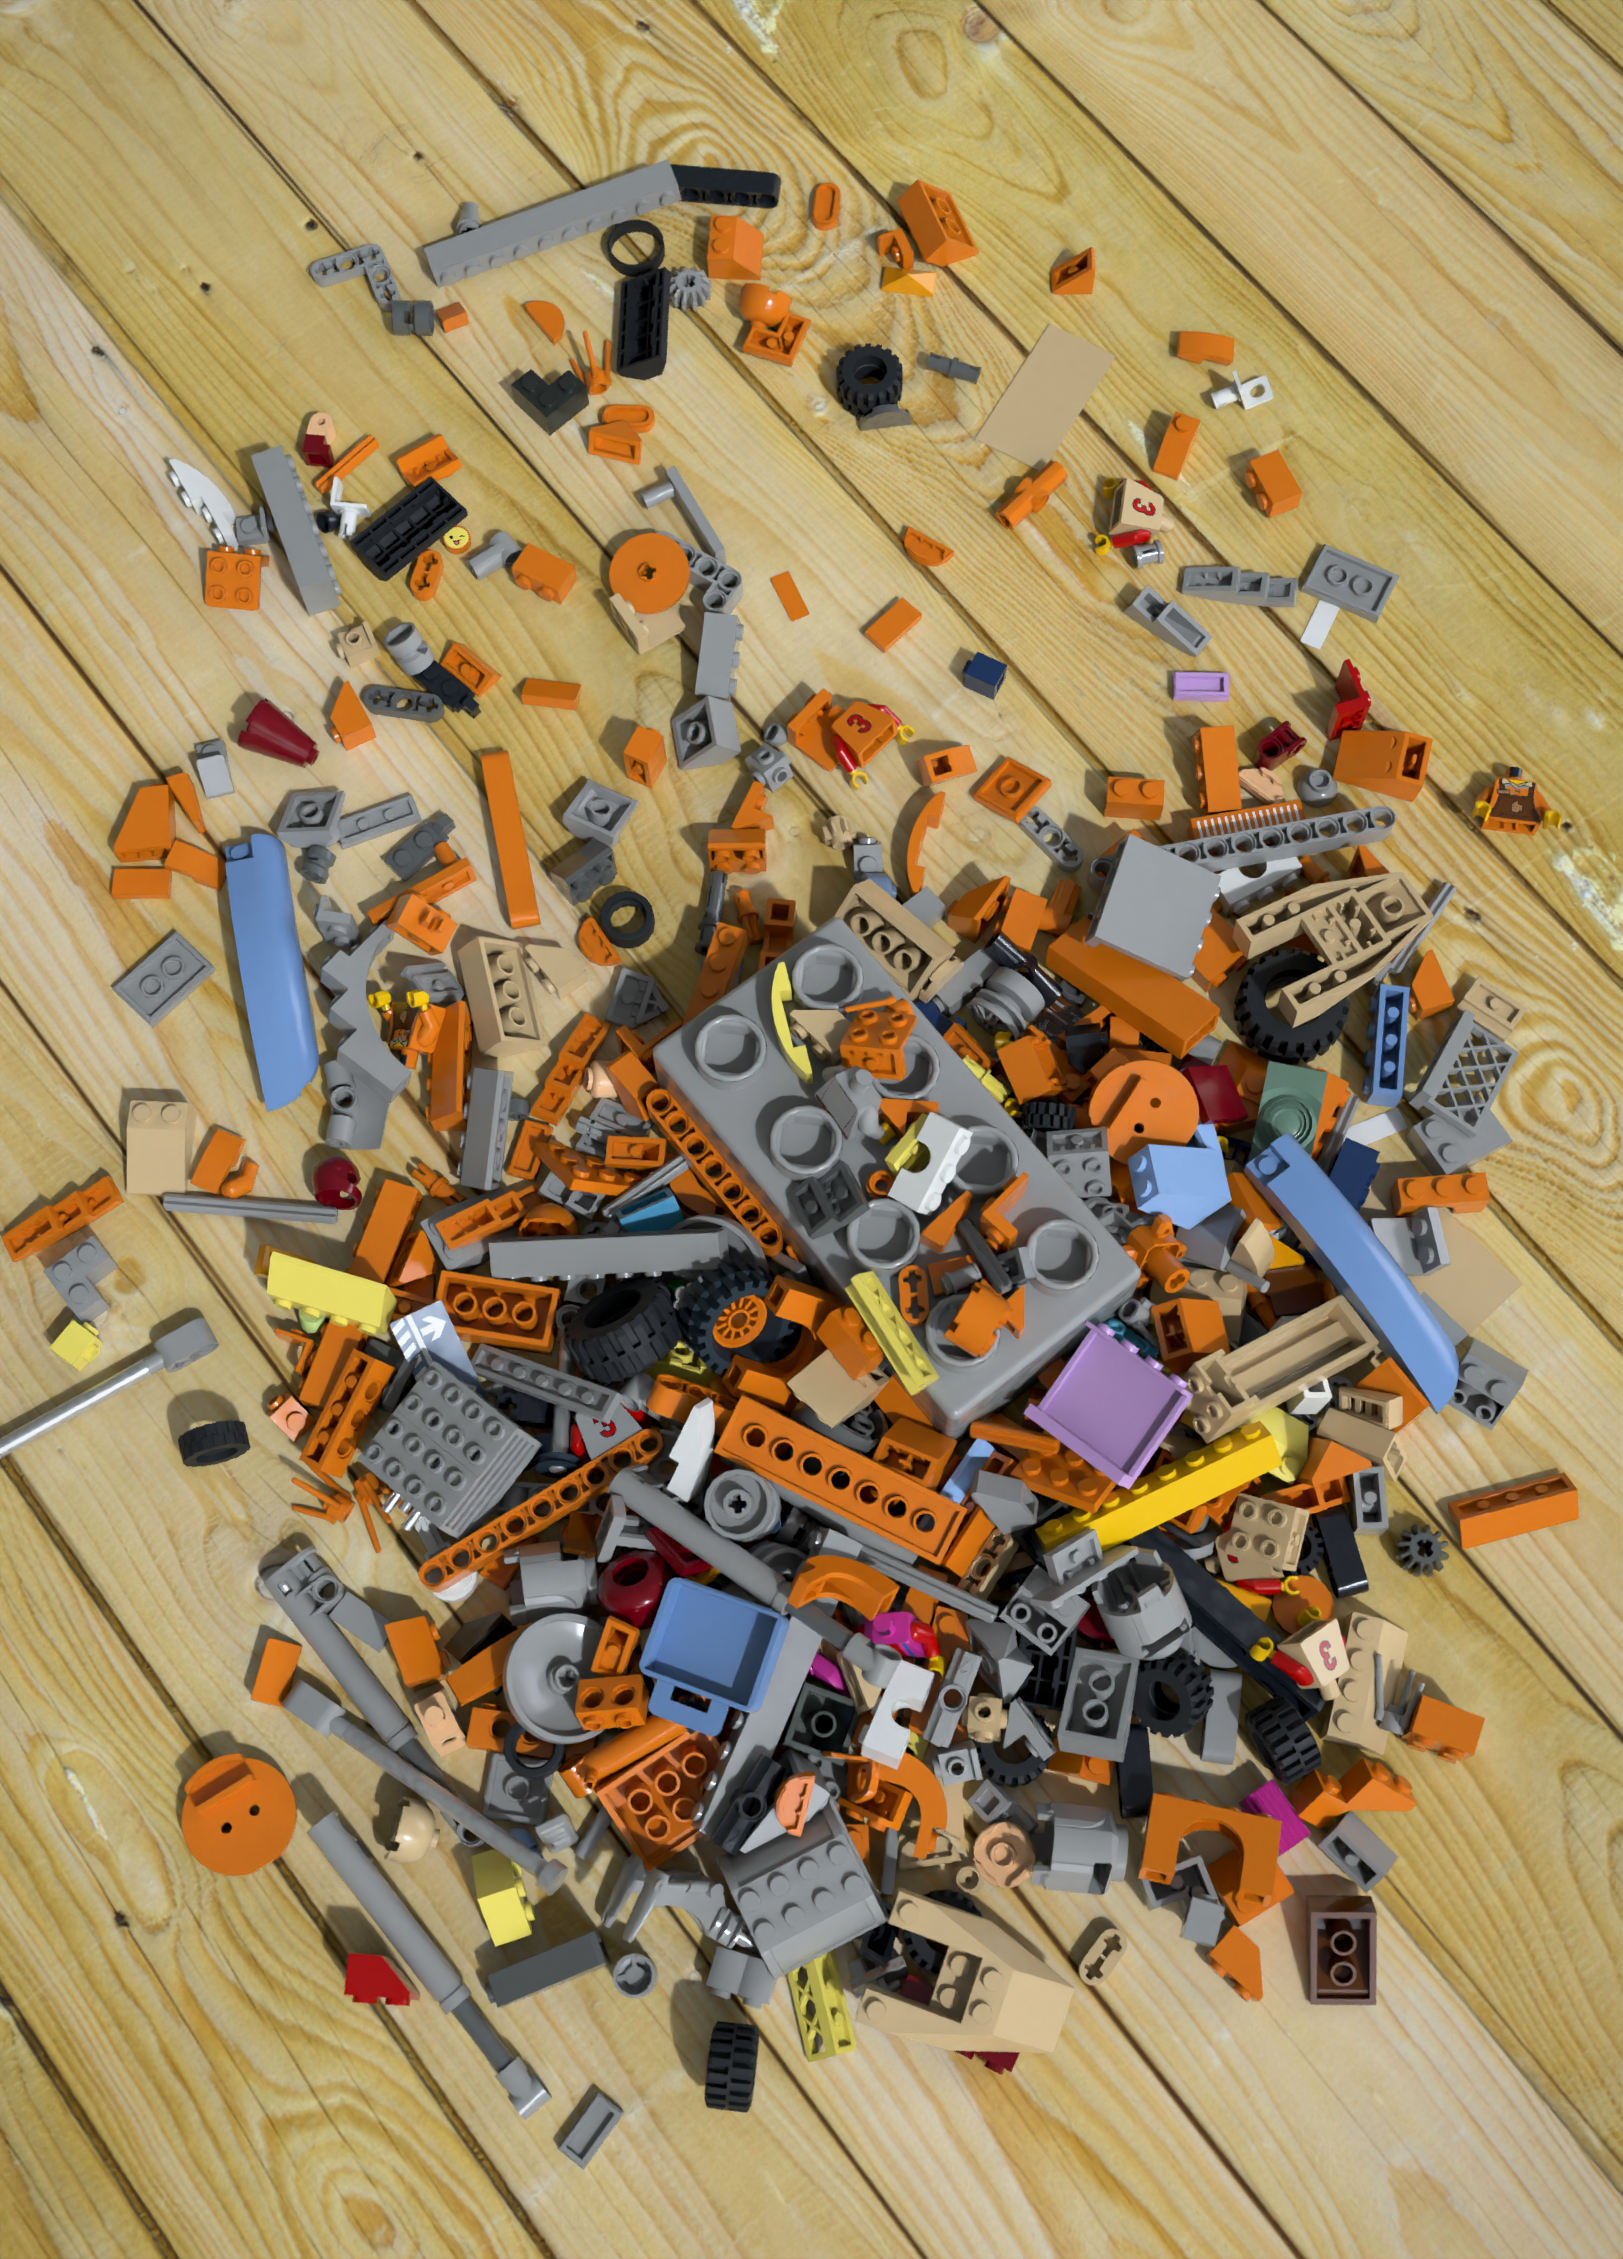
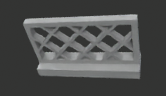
M1465 1009L1449 1027L1409 1104L1418 1110L1425 1106L1473 1138L1477 1135L1519 1052L1474 1023L1473 1019L1476 1015ZM1470 1033L1480 1038L1482 1046L1473 1047L1469 1037ZM1498 1050L1507 1056L1506 1062L1497 1063L1493 1051ZM1485 1052L1489 1064L1480 1065L1476 1053ZM1467 1054L1472 1066L1462 1067L1458 1055ZM1492 1070L1495 1083H1486L1482 1071ZM1474 1072L1478 1084L1469 1085L1465 1073ZM1457 1074L1461 1086L1451 1087L1447 1076ZM1481 1090L1485 1102L1476 1104L1471 1091ZM1454 1093H1464L1468 1105L1458 1106ZM1446 1095L1450 1107L1445 1108L1434 1101L1436 1096ZM1460 1112H1471L1474 1121L1472 1126L1463 1120Z

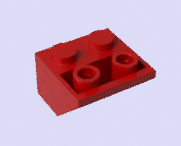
M348 1954L344 1995H353L352 2002L378 2004V1997L386 1998L385 2005L410 2006L411 2000H420V1992L392 1957Z

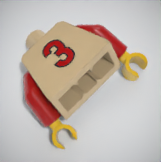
M1114 477L1105 479L1102 495L1107 499L1113 498L1108 532L1112 538L1108 539L1103 534L1095 538L1096 545L1105 544L1095 548L1097 555H1106L1112 546L1114 549L1145 543L1154 537L1159 530L1166 533L1171 531L1174 518L1162 514L1163 497L1155 493L1145 481L1126 478L1117 483Z
M1232 1517L1223 1528L1222 1534L1215 1538L1218 1553L1205 1557V1566L1209 1574L1212 1575L1223 1571L1226 1581L1235 1582L1238 1588L1257 1595L1280 1594L1281 1591L1287 1596L1297 1595L1300 1591L1289 1590L1287 1584L1288 1581H1298V1577L1289 1576L1284 1581H1280L1278 1578L1284 1577L1282 1569L1225 1553L1233 1520Z
M1311 1606L1308 1610L1303 1609L1297 1616V1621L1303 1628L1276 1645L1277 1651L1273 1650L1274 1644L1270 1638L1262 1637L1250 1649V1655L1257 1661H1264L1267 1657L1270 1658V1663L1291 1677L1301 1689L1318 1688L1322 1699L1328 1701L1341 1695L1336 1678L1349 1669V1662L1345 1651V1637L1340 1632L1336 1618L1321 1620V1610L1316 1606Z

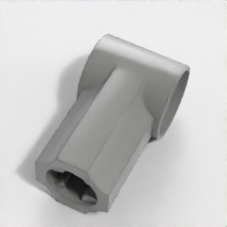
M502 531L493 536L489 546L466 559V564L475 579L480 581L503 566L511 568L522 553V550L507 531Z

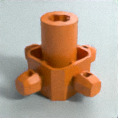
M1158 1215L1152 1225L1136 1227L1130 1232L1125 1245L1122 1246L1141 1270L1136 1290L1143 1289L1150 1279H1155L1167 1293H1174L1182 1289L1190 1278V1272L1178 1260V1258L1185 1256L1187 1246L1182 1241L1176 1240L1170 1233L1173 1222L1168 1215Z

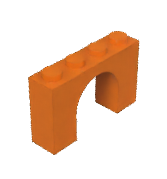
M777 1275L763 1302L775 1316L801 1324L802 1332L797 1346L787 1357L774 1363H761L735 1355L721 1382L735 1397L741 1398L743 1394L763 1405L790 1413L798 1398L787 1383L828 1349L816 1332L830 1312L846 1304L834 1293Z
M1169 1792L1153 1793L1149 1804L1138 1878L1170 1885L1175 1874L1179 1842L1191 1832L1210 1830L1227 1838L1238 1854L1239 1872L1235 1900L1268 1907L1273 1897L1282 1821L1274 1820L1271 1815L1257 1813L1255 1815L1243 1813L1239 1808L1225 1806L1223 1808L1211 1806L1207 1801L1201 1799H1193L1191 1801L1180 1799L1175 1794Z

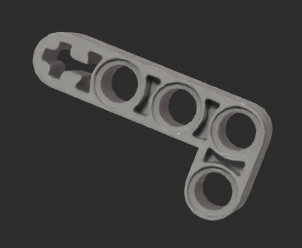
M655 532L673 539L685 552L690 565L689 583L706 592L703 596L704 614L705 612L730 615L743 596L741 574L734 568L668 532ZM706 572L712 573L710 575H704V573ZM728 585H734V587H732V588H728V587H726V586H728ZM714 605H719V606H720V607H718V608H711V606H714Z

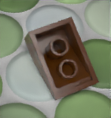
M1306 1895V1941L1310 2005H1376L1377 1911L1372 1897Z

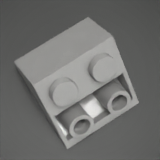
M1474 1339L1458 1363V1382L1447 1404L1492 1431L1523 1386L1529 1370L1479 1340Z
M1036 1565L999 1617L1052 1656L1074 1630L1091 1605L1078 1595L1071 1596L1064 1601L1063 1606L1056 1609H1046L1045 1606L1031 1605L1029 1598L1051 1585L1048 1572Z

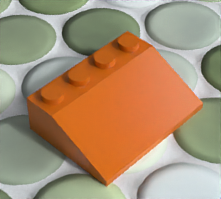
M687 1731L603 1780L595 1789L596 1795L634 1853L644 1860L642 1865L646 1870L652 1871L654 1867H658L705 1835L691 1826L693 1821L691 1820V1814L698 1801L701 1802L706 1789L704 1785L708 1774L711 1771H715L718 1764V1751L721 1742L717 1736H708L698 1731L690 1735Z

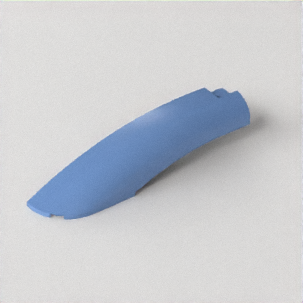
M253 834L250 835L251 842L225 847L227 860L225 868L250 1030L267 1111L270 1112L296 1100L301 1096L300 1092L307 1083H312L319 1065V1050L313 1007L295 917L286 848L282 841L274 836Z
M1290 1133L1279 1137L1270 1143L1269 1148L1245 1165L1244 1174L1304 1244L1338 1292L1347 1299L1379 1341L1378 1346L1388 1358L1391 1357L1429 1402L1431 1409L1438 1414L1451 1399L1458 1382V1357L1451 1339L1407 1275L1335 1184Z

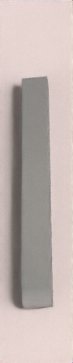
M1376 806L1158 847L1179 857H1189L1192 863L1211 872L1383 841L1390 835L1396 821V815L1390 807ZM1375 821H1381L1386 826H1380ZM1347 826H1353L1358 831H1352ZM1320 831H1326L1331 836H1324ZM1292 836H1298L1303 841H1295ZM1270 841L1274 843L1275 846H1267L1264 842ZM1237 846L1245 847V848L1247 849V851H1246V852L1239 851L1236 847H1237ZM1214 851L1217 852L1220 856L1213 857L1210 854H1208V852ZM1114 855L1099 857L1092 862L1088 883L1093 890L1102 892L1107 877H1099L1096 873L1105 872L1108 874Z

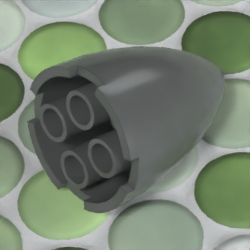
M799 1399L788 1416L865 1456L873 1452L884 1434L888 1431V1424L883 1412L878 1409L875 1411L870 1404L833 1428L821 1422L817 1418L815 1411L806 1402H802ZM789 1444L785 1456L777 1457L782 1460L791 1458L793 1455L792 1446ZM808 1457L803 1462V1467L806 1472L815 1474L821 1470L822 1464L818 1458ZM835 1472L831 1477V1481L842 1476L846 1472Z

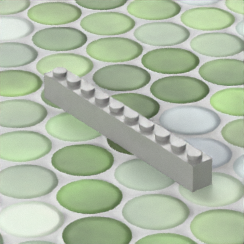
M667 159L425 247L424 251L437 286L441 288L465 278L477 276L479 273L499 268L509 262L526 258L542 250H548L564 242L573 241L586 234L598 232L603 228L622 223L630 218L647 214L663 206L672 205L674 202L681 200L678 183Z
M820 1527L819 1531L814 1532L810 1539L808 1547L811 1550L807 1559L821 1555H832L856 1561L863 1544L829 1528ZM806 1561L800 1563L796 1576L801 1573ZM817 1598L810 1603L832 1617L839 1600ZM789 1613L785 1615L789 1620V1629L763 1704L754 1713L741 1710L736 1711L731 1721V1728L733 1729L728 1741L725 1740L719 1748V1761L715 1771H711L706 1778L704 1785L706 1791L702 1801H698L693 1808L691 1826L709 1836H712L729 1808L732 1793L743 1785L761 1753L771 1759L823 1638ZM748 1797L743 1802L744 1812L749 1810L753 1797Z

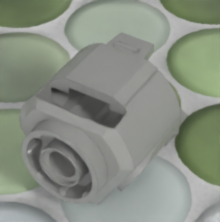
M560 1540L505 1549L504 1563L520 1562L522 1578L521 1580L510 1582L512 1606H509L512 1626L526 1625L530 1622L534 1623L547 1616L562 1613L577 1614L588 1618L591 1614L590 1605L600 1604L596 1599V1594L598 1593L596 1559L593 1557L587 1559L582 1555L563 1552L565 1542H560Z
M1138 1548L1139 1554L1135 1556V1559L1129 1560L1127 1565L1115 1568L1109 1572L1107 1578L1093 1582L1092 1593L1111 1639L1115 1640L1120 1654L1144 1661H1155L1171 1655L1179 1648L1183 1641V1636L1191 1628L1192 1617L1172 1568L1167 1563L1162 1562L1156 1550Z
M1036 1802L1037 1819L1045 1820L1046 1822L1044 1833H1032L1030 1835L1035 1843L1036 1860L1042 1861V1865H1033L1030 1884L1043 1886L1044 1889L1103 1895L1109 1890L1111 1881H1123L1128 1856V1830L1126 1825L1115 1824L1114 1816L1109 1809L1059 1802Z

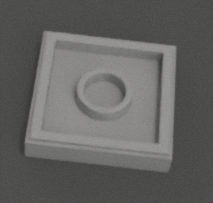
M492 1753L481 1815L489 1819L534 1826L545 1822L554 1773L549 1777L539 1780L526 1779L511 1769L505 1760L504 1754ZM517 1756L528 1767H539L548 1762L546 1760Z

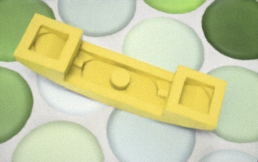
M785 962L778 963L772 984L771 1002L775 1034L787 1063L806 1085L813 1084V1074L806 1045L793 1048L782 1004L783 1002L792 1001V990Z

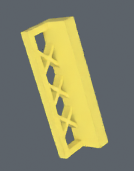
M864 1272L851 1278L852 1284L845 1288L846 1292L910 1395H916L940 1378L875 1272Z
M834 1949L803 1965L808 1974L806 1985L800 1979L799 1971L801 1967L787 1973L808 2062L858 2050ZM809 1999L815 2004L816 2013L814 2018L808 2014L807 2003ZM816 2033H819L823 2038L825 2047L823 2052H817L814 2040Z

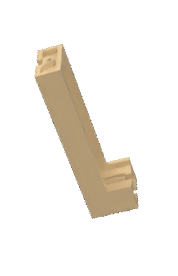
M1342 1294L1225 1355L1226 1353L1223 1349H1220L1195 1362L1182 1377L1188 1383L1185 1389L1194 1395L1183 1411L1185 1413L1189 1411L1194 1417V1429L1203 1437L1206 1443H1209L1366 1358L1379 1344V1341Z

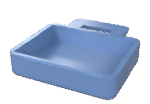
M679 1577L671 1579L666 1586L639 1663L640 1670L645 1675L657 1679L649 1701L650 1712L653 1715L708 1736H716L721 1732L729 1707L749 1713L757 1712L763 1704L789 1629L788 1618L772 1609L691 1580ZM677 1686L711 1699L708 1712L704 1713L670 1700L674 1687Z

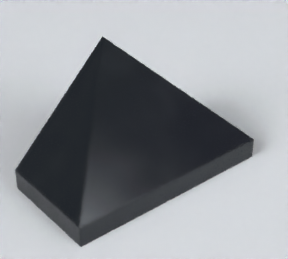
M881 1899L889 1914L892 1905ZM887 1921L852 1939L851 1942L856 1952L885 1968L888 1964L899 1927L891 1925Z

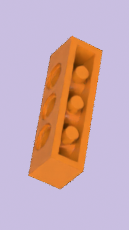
M353 1349L299 1460L322 1472L342 1479L381 1400L382 1393L395 1371V1367Z
M482 1703L481 1708L473 1707L466 1746L470 1749L504 1754L505 1737H497L495 1728L502 1721H508L510 1726H513L518 1721L512 1713L500 1711L501 1706ZM525 1732L517 1741L516 1752L517 1756L549 1760L553 1754L554 1745L541 1739L536 1742H528ZM599 1734L588 1740L566 1746L563 1763L578 1753H587L596 1748Z

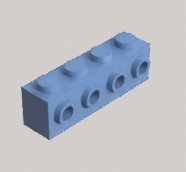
M1380 984L1375 996H1370L1368 1012L1373 1013L1372 1022L1368 1023L1366 1039L1371 1040L1370 1049L1366 1050L1364 1066L1369 1067L1368 1076L1364 1077L1362 1093L1367 1094L1366 1104L1395 1108L1402 1097L1410 987Z

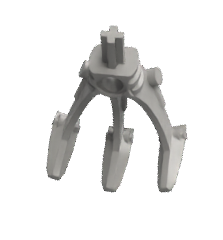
M634 1852L624 1862L623 1869L601 1918L603 1925L609 1928L616 1920L630 1895L640 1893L624 1928L622 1939L631 1943L654 1907L676 1906L685 1909L695 1920L700 1931L730 1949L736 1943L756 1955L759 1954L760 1951L749 1928L745 1926L746 1922L743 1916L725 1906L724 1888L720 1883L706 1876L701 1871L675 1868L663 1870L655 1867L652 1871L646 1870L642 1865L644 1860Z

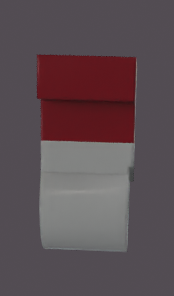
M1208 1034L1188 1052L1178 1071L1187 1067L1211 1066L1223 1042Z

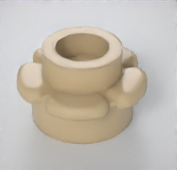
M974 1864L960 1865L954 1872L955 1879L953 1880V1885L957 1892H962L965 1896L971 1897L976 1895L979 1889L983 1888L985 1880L982 1879L980 1872L974 1867ZM966 1877L972 1879L971 1883L965 1881Z

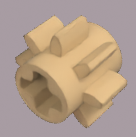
M843 815L829 818L826 821L827 826L822 827L825 845L832 844L834 850L849 848L853 844L852 839L857 838L854 820L847 822L846 816Z

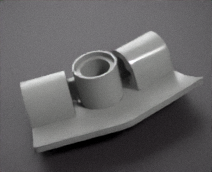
M336 1060L326 1063L324 1071L332 1108L325 1143L338 1149H380L389 1102L337 1063ZM345 1100L352 1101L347 1107L339 1106Z

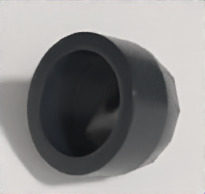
M332 510L319 512L317 515L319 529L323 533H330L338 529L340 525L339 515Z

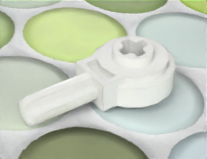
M422 1515L414 1525L428 1553L424 1554L427 1561L452 1546L449 1541L444 1543L436 1526L425 1516ZM460 1553L457 1555L455 1566H465L470 1559L468 1554ZM432 1570L428 1575V1582L437 1583L440 1581L442 1570ZM478 1570L448 1589L439 1593H432L444 1602L456 1603L465 1600L474 1592L478 1584Z

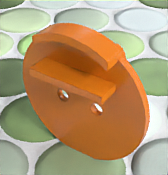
M1136 1060L1125 1064L1118 1063L1100 1077L1089 1097L1087 1114L1090 1116L1092 1128L1107 1127L1109 1155L1117 1161L1128 1165L1127 1159L1148 1144L1185 1147L1197 1129L1199 1106L1194 1089L1178 1070L1168 1064L1155 1060ZM1158 1098L1160 1100L1159 1106L1152 1107L1150 1105L1151 1100ZM1137 1123H1141L1144 1126L1141 1132L1134 1131V1126Z
M240 1753L228 1754L215 1758L203 1765L184 1786V1790L187 1793L181 1818L184 1840L192 1855L206 1868L228 1876L249 1875L279 1858L285 1852L295 1831L297 1804L289 1782L273 1766L257 1759L245 1758ZM254 1805H258L260 1808V1812L256 1816H252L250 1813V1809ZM225 1823H230L232 1826L229 1833L222 1831Z

